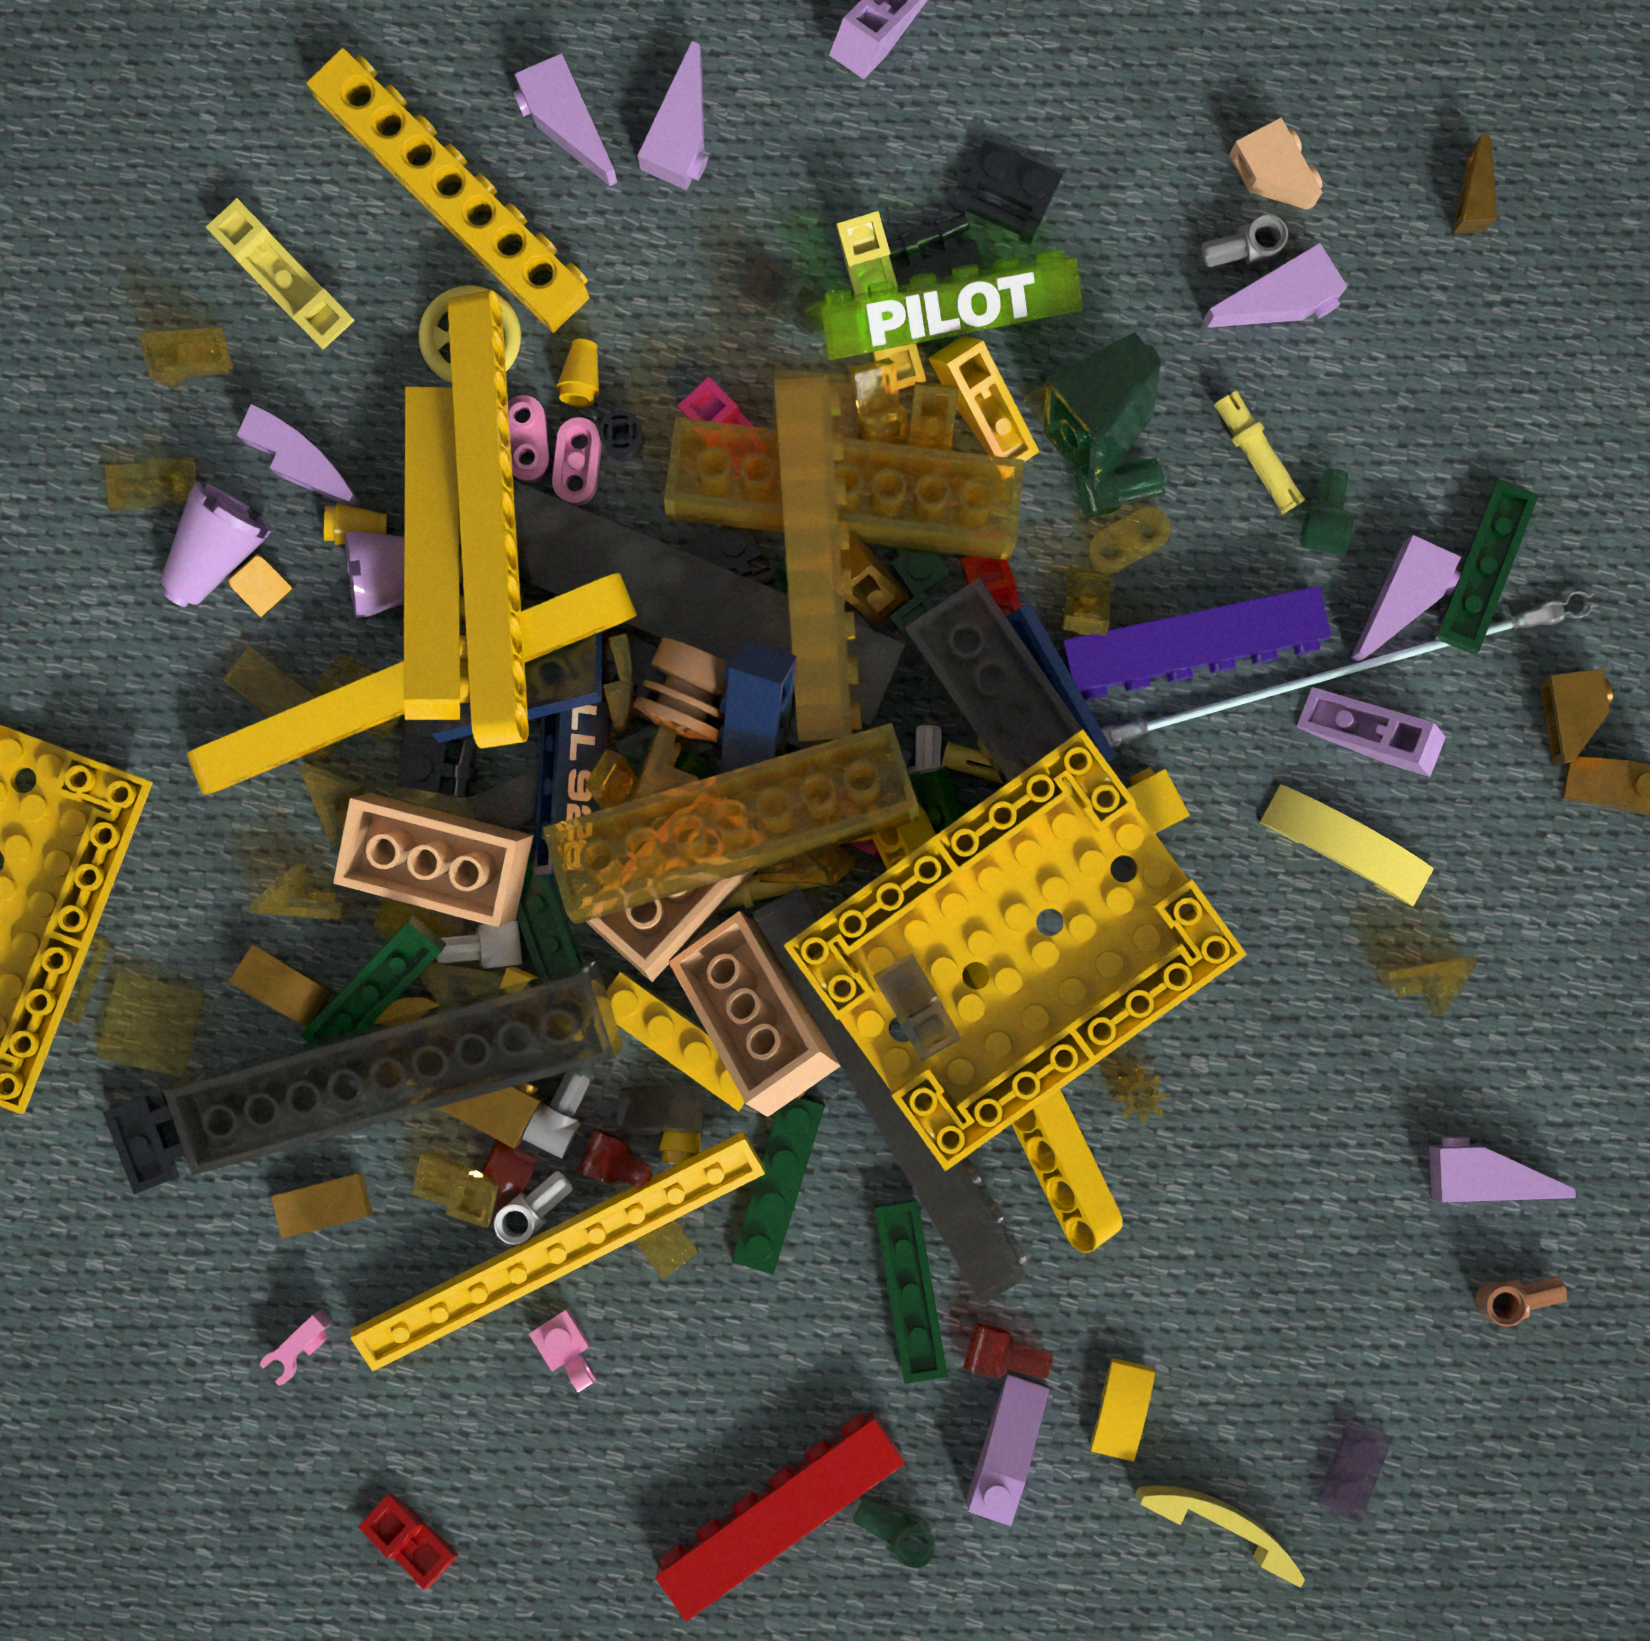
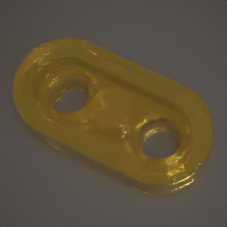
M1145 507L1101 530L1093 537L1089 544L1088 558L1090 563L1096 570L1102 573L1114 574L1154 553L1166 543L1170 536L1171 526L1168 517L1157 508ZM1150 525L1154 529V537L1150 539L1142 537L1139 532L1140 526ZM1107 545L1113 546L1117 551V557L1112 560L1106 559L1102 554V548Z

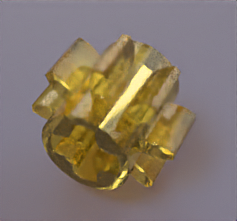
M1136 1069L1134 1080L1128 1081L1122 1077L1118 1078L1124 1088L1122 1094H1115L1112 1096V1099L1123 1102L1126 1106L1120 1116L1126 1119L1133 1112L1138 1113L1139 1123L1145 1125L1147 1122L1146 1114L1153 1112L1159 1116L1164 1115L1158 1105L1160 1099H1166L1170 1095L1169 1093L1159 1091L1156 1087L1161 1080L1159 1075H1154L1149 1081H1145L1142 1069ZM1135 1087L1142 1090L1147 1087L1149 1088L1146 1093L1147 1098L1150 1100L1148 1105L1144 1106L1138 1103L1133 1106L1136 1098L1132 1091Z

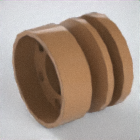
M663 637L651 665L667 676L665 683L644 680L641 687L659 697L654 702L637 696L633 707L643 712L654 724L689 739L708 740L717 743L719 730L706 724L705 721L707 717L720 722L725 721V714L721 713L720 709L713 705L715 697L722 699L728 688V681L723 680L726 661L685 643Z

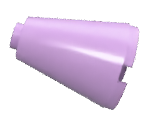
M195 482L190 490L160 580L161 585L165 588L163 594L169 600L182 607H186L188 603L198 605L267 539L272 531L271 525L261 515L256 522L251 519L247 512L250 507L229 493L210 484H207L203 489L200 482Z
M354 530L345 532L348 575H350L352 588L350 591L355 618H366L403 605L405 537ZM459 550V556H462V550Z

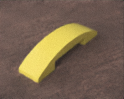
M238 198L206 226L207 230L322 350L355 321L287 252Z
M879 211L837 223L838 236L853 294L884 393L925 382L924 370L915 339H912L907 317H905V321L900 327L884 331L886 344L873 346L866 305L889 300L898 301L903 305L890 261V250ZM891 311L881 312L882 321L893 317Z
M1282 784L1279 785L1259 822L1296 843L1308 846L1373 882L1375 887L1410 906H1414L1434 869L1414 854L1376 831Z
M1172 1486L1138 1487L1135 1496L1140 1505L1181 1525L1188 1509L1257 1544L1258 1547L1253 1557L1260 1567L1300 1588L1302 1587L1305 1579L1286 1551L1266 1529L1244 1512L1213 1496L1190 1489Z

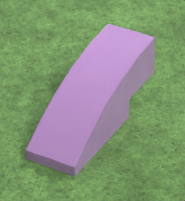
M252 404L250 405L237 436L247 445L275 456L270 466V469L275 474L339 503L359 508L361 502L349 483L319 449L300 432L278 417Z

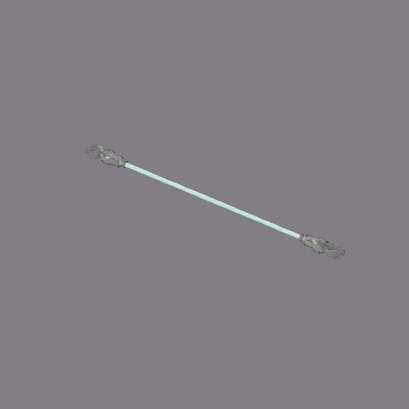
M1578 591L1567 595L1563 603L1561 600L1554 599L1539 603L1535 608L1509 617L1507 621L1489 625L1486 635L1510 628L1514 630L1518 628L1527 629L1537 625L1549 626L1560 623L1566 618V615L1571 618L1584 617L1590 613L1592 607H1598V605L1588 606L1582 616H1575L1571 612H1565L1563 605L1568 603L1569 598L1573 594H1580L1584 598H1590L1595 593L1588 595L1585 592ZM1436 640L1157 720L1129 722L1119 726L1110 724L1100 728L1111 748L1115 749L1124 742L1147 734L1149 730L1450 645Z

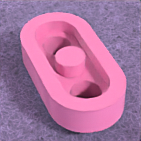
M519 395L508 401L512 474L521 482L534 483L546 476L551 465L547 419L539 401L531 396ZM527 410L531 413L527 422L519 423L516 421V415L519 411ZM526 452L535 454L533 463L530 465L521 464L520 457Z
M581 417L569 419L560 427L555 450L552 477L553 489L562 502L571 506H580L589 502L596 493L602 446L599 430L593 422ZM577 436L588 438V444L583 449L573 447V440ZM571 479H582L583 487L575 492L569 490L568 483Z

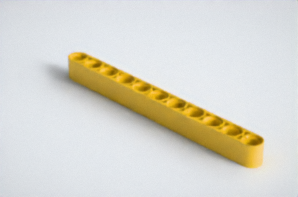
M493 290L452 297L448 301L471 725L476 744L481 749L526 742L529 735L503 317L498 296Z
M616 573L600 578L522 611L524 663L635 617L637 614L621 574ZM404 661L191 750L186 756L202 795L228 788L405 714ZM460 662V675L469 676L468 662Z
M913 802L904 803L876 817L871 824L873 841L887 870L936 835L923 808ZM972 962L963 970V981L971 988H981L989 980V970L980 962ZM1059 1089L1011 1125L1066 1238L1076 1250L1082 1253H1090L1120 1231L1123 1219L1079 1126Z

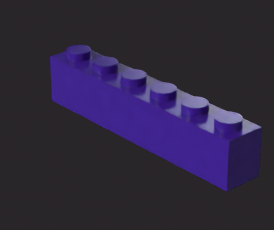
M1320 586L1067 639L1063 640L1059 647L1063 663L1084 700L1088 701L1108 696L1107 688L1124 685L1125 692L1136 691L1150 687V679L1166 676L1167 682L1172 683L1192 678V670L1209 667L1210 674L1236 668L1234 661L1251 658L1252 665L1277 660V652L1293 649L1295 656L1321 650L1319 643L1330 638L1331 632Z

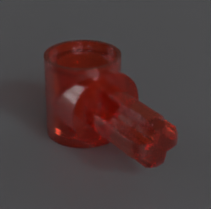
M592 1129L577 1169L579 1173L608 1184H614L622 1180L635 1188H642L646 1181L650 1182L652 1179V1173L649 1172V1164L632 1156V1152L628 1147L629 1141L602 1130Z
M497 1140L481 1171L485 1185L470 1212L471 1218L481 1225H493L496 1215L504 1206L508 1196L523 1192L539 1158L518 1147L512 1148Z
M973 1323L963 1368L993 1378L1005 1376L1007 1369L1039 1378H1047L1052 1367V1354L1013 1343L1014 1336H1012L1011 1332L981 1323Z

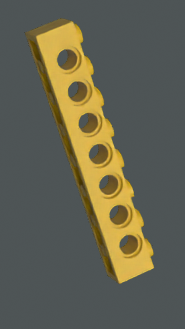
M342 48L306 83L314 98L554 334L589 299L585 286L588 282L587 278L571 262L564 266L554 256L558 252L555 246L540 232L534 236L524 226L527 223L526 218L513 204L509 202L504 207L494 197L497 193L495 187L481 173L474 177L464 167L467 164L466 159L452 144L449 143L443 147L434 138L437 134L435 128L421 114L414 118L404 108L407 105L406 100L392 85L388 84L384 88L374 79L377 72L364 57L359 54L354 59ZM361 94L371 95L370 100L365 105H353V101L357 96ZM392 123L401 124V128L396 134L392 136L382 135L387 125ZM423 152L432 154L426 164L421 166L412 164L416 155ZM459 182L462 184L461 189L456 194L451 196L442 194L443 188L448 183ZM482 211L492 213L488 223L480 226L472 224V219L477 213ZM519 241L522 243V248L515 255H505L502 253V248L506 243ZM547 270L553 273L552 279L545 285H535L532 283L533 276L539 271Z

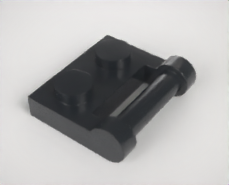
M984 140L968 177L957 196L953 210L961 214H966V212L974 214L1020 235V241L1031 245L1063 174ZM977 188L1031 211L1028 219L974 196Z

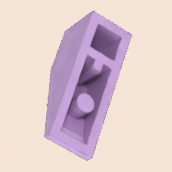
M861 0L843 18L829 56L862 79H865L887 56L927 0Z
M694 41L691 42L637 155L642 171L686 191L692 179L698 181L701 178L708 161V156L704 155L702 57L700 44Z
M562 53L515 73L520 89L514 91L513 95L523 117L531 114L538 129L609 186L618 183L611 161Z
M1321 243L1210 308L1203 321L1207 328L1298 321L1307 318L1313 313L1316 314L1317 318H1321L1340 305L1338 299L1348 286Z
M1415 535L1404 541L1350 659L1359 662L1366 658L1442 598L1444 594L1449 596L1461 575V572L1455 570L1461 557Z
M1315 687L1311 688L1297 724L1298 729L1386 764L1428 777L1432 774L1446 738L1433 722Z
M1442 1137V1145H1429L1431 1197L1440 1202L1576 1198L1574 1188L1485 1147L1470 1144L1469 1137Z
M1007 1373L965 1499L968 1512L1008 1526L1012 1525L1027 1479L1049 1393L1048 1387Z

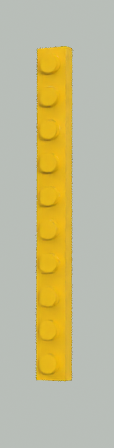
M744 1131L352 1328L350 1339L373 1372L764 1175V1166Z

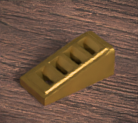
M1490 134L1481 135L1468 154L1453 225V234L1485 232L1497 219L1492 138Z

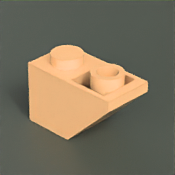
M1282 117L1237 140L1229 154L1250 193L1306 210L1313 207L1323 193L1321 190L1322 180L1318 171L1313 165H1307L1301 154L1302 146L1294 129L1286 127Z

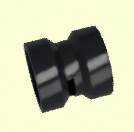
M617 410L606 415L601 421L599 427L600 440L604 450L611 458L616 461L626 462L635 459L641 454L645 445V437L641 423L635 415L628 411Z

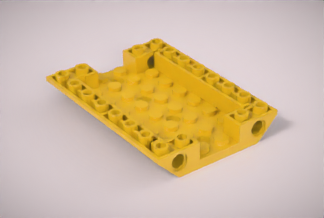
M0 725V852L4 856V866L0 871V1107L24 1114L153 782ZM30 768L36 775V784L31 791L22 793L16 786V777L23 769Z
M1083 729L783 945L836 1020L840 1019L891 1090L892 1098L945 1171L1247 955L1193 879L1186 877L1135 807L1137 805L1136 801ZM1122 855L1130 857L1136 864L1135 876L1125 883L1114 879L1110 869L1113 860ZM1045 909H1054L1062 916V928L1055 935H1044L1037 928V917ZM972 962H980L989 970V980L981 988H971L963 981V970ZM905 1015L914 1021L916 1031L911 1039L898 1041L891 1036L889 1024L896 1016Z

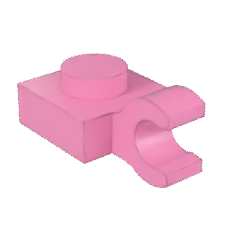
M568 1308L529 1333L550 1370L554 1371L564 1365L567 1375L577 1392H580L596 1380L595 1375L581 1355L591 1344Z
M322 1309L319 1310L284 1341L278 1349L268 1353L261 1360L260 1366L264 1369L273 1360L282 1362L284 1373L275 1382L278 1386L286 1383L296 1372V1358L298 1354L304 1350L310 1356L329 1338L324 1330L333 1323V1320Z

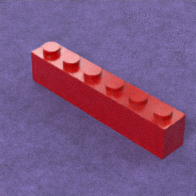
M860 1412L848 1419L840 1427L842 1434L830 1443L825 1438L818 1441L803 1454L806 1460L794 1469L789 1464L785 1465L769 1477L767 1481L770 1486L758 1495H755L753 1491L744 1494L733 1503L731 1508L734 1512L722 1521H719L717 1517L708 1520L696 1530L697 1539L684 1548L681 1543H678L660 1556L658 1560L661 1562V1565L657 1568L655 1579L685 1622L905 1464L904 1454L874 1412H871L866 1417Z

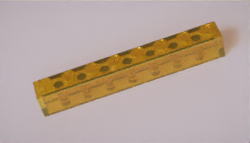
M829 376L774 380L792 654L797 656L794 686L798 741L813 742L854 739V729H862L860 702H852L851 684H859L857 657H849L848 640L856 639L854 612L846 613L845 595L853 594L851 567L843 568L842 550H850V535L848 523H840L839 505H847L845 478H837L836 461L844 460L843 434H834L833 416L841 415L840 389H831Z

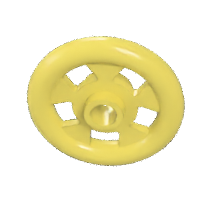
M474 285L449 289L436 297L423 314L419 326V346L422 356L430 369L447 382L452 383L451 363L443 358L439 350L447 343H450L449 330L445 332L437 326L443 315L448 312L449 298L488 291L490 289ZM496 293L503 317L507 371L514 363L520 349L521 327L512 306L501 295Z

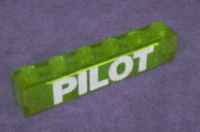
M1053 248L1039 251L1036 253L1037 259L1024 262L1020 261L1019 256L1005 257L995 260V267L978 270V265H965L953 268L952 276L937 279L935 273H924L910 277V284L894 287L893 281H883L868 285V292L851 295L850 289L828 292L825 294L824 301L815 302L823 354L829 360L1082 311L1083 304L1077 258L1067 253L1063 254L1062 248Z

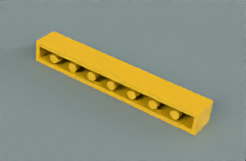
M405 387V720H460V703H469V676L460 675V662H468L466 635H460V622L466 621L464 595H460L459 583H463L462 556H459L461 533L452 388Z

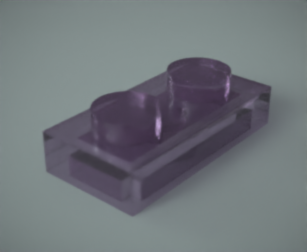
M1347 1420L1316 1504L1323 1509L1361 1523L1392 1439Z

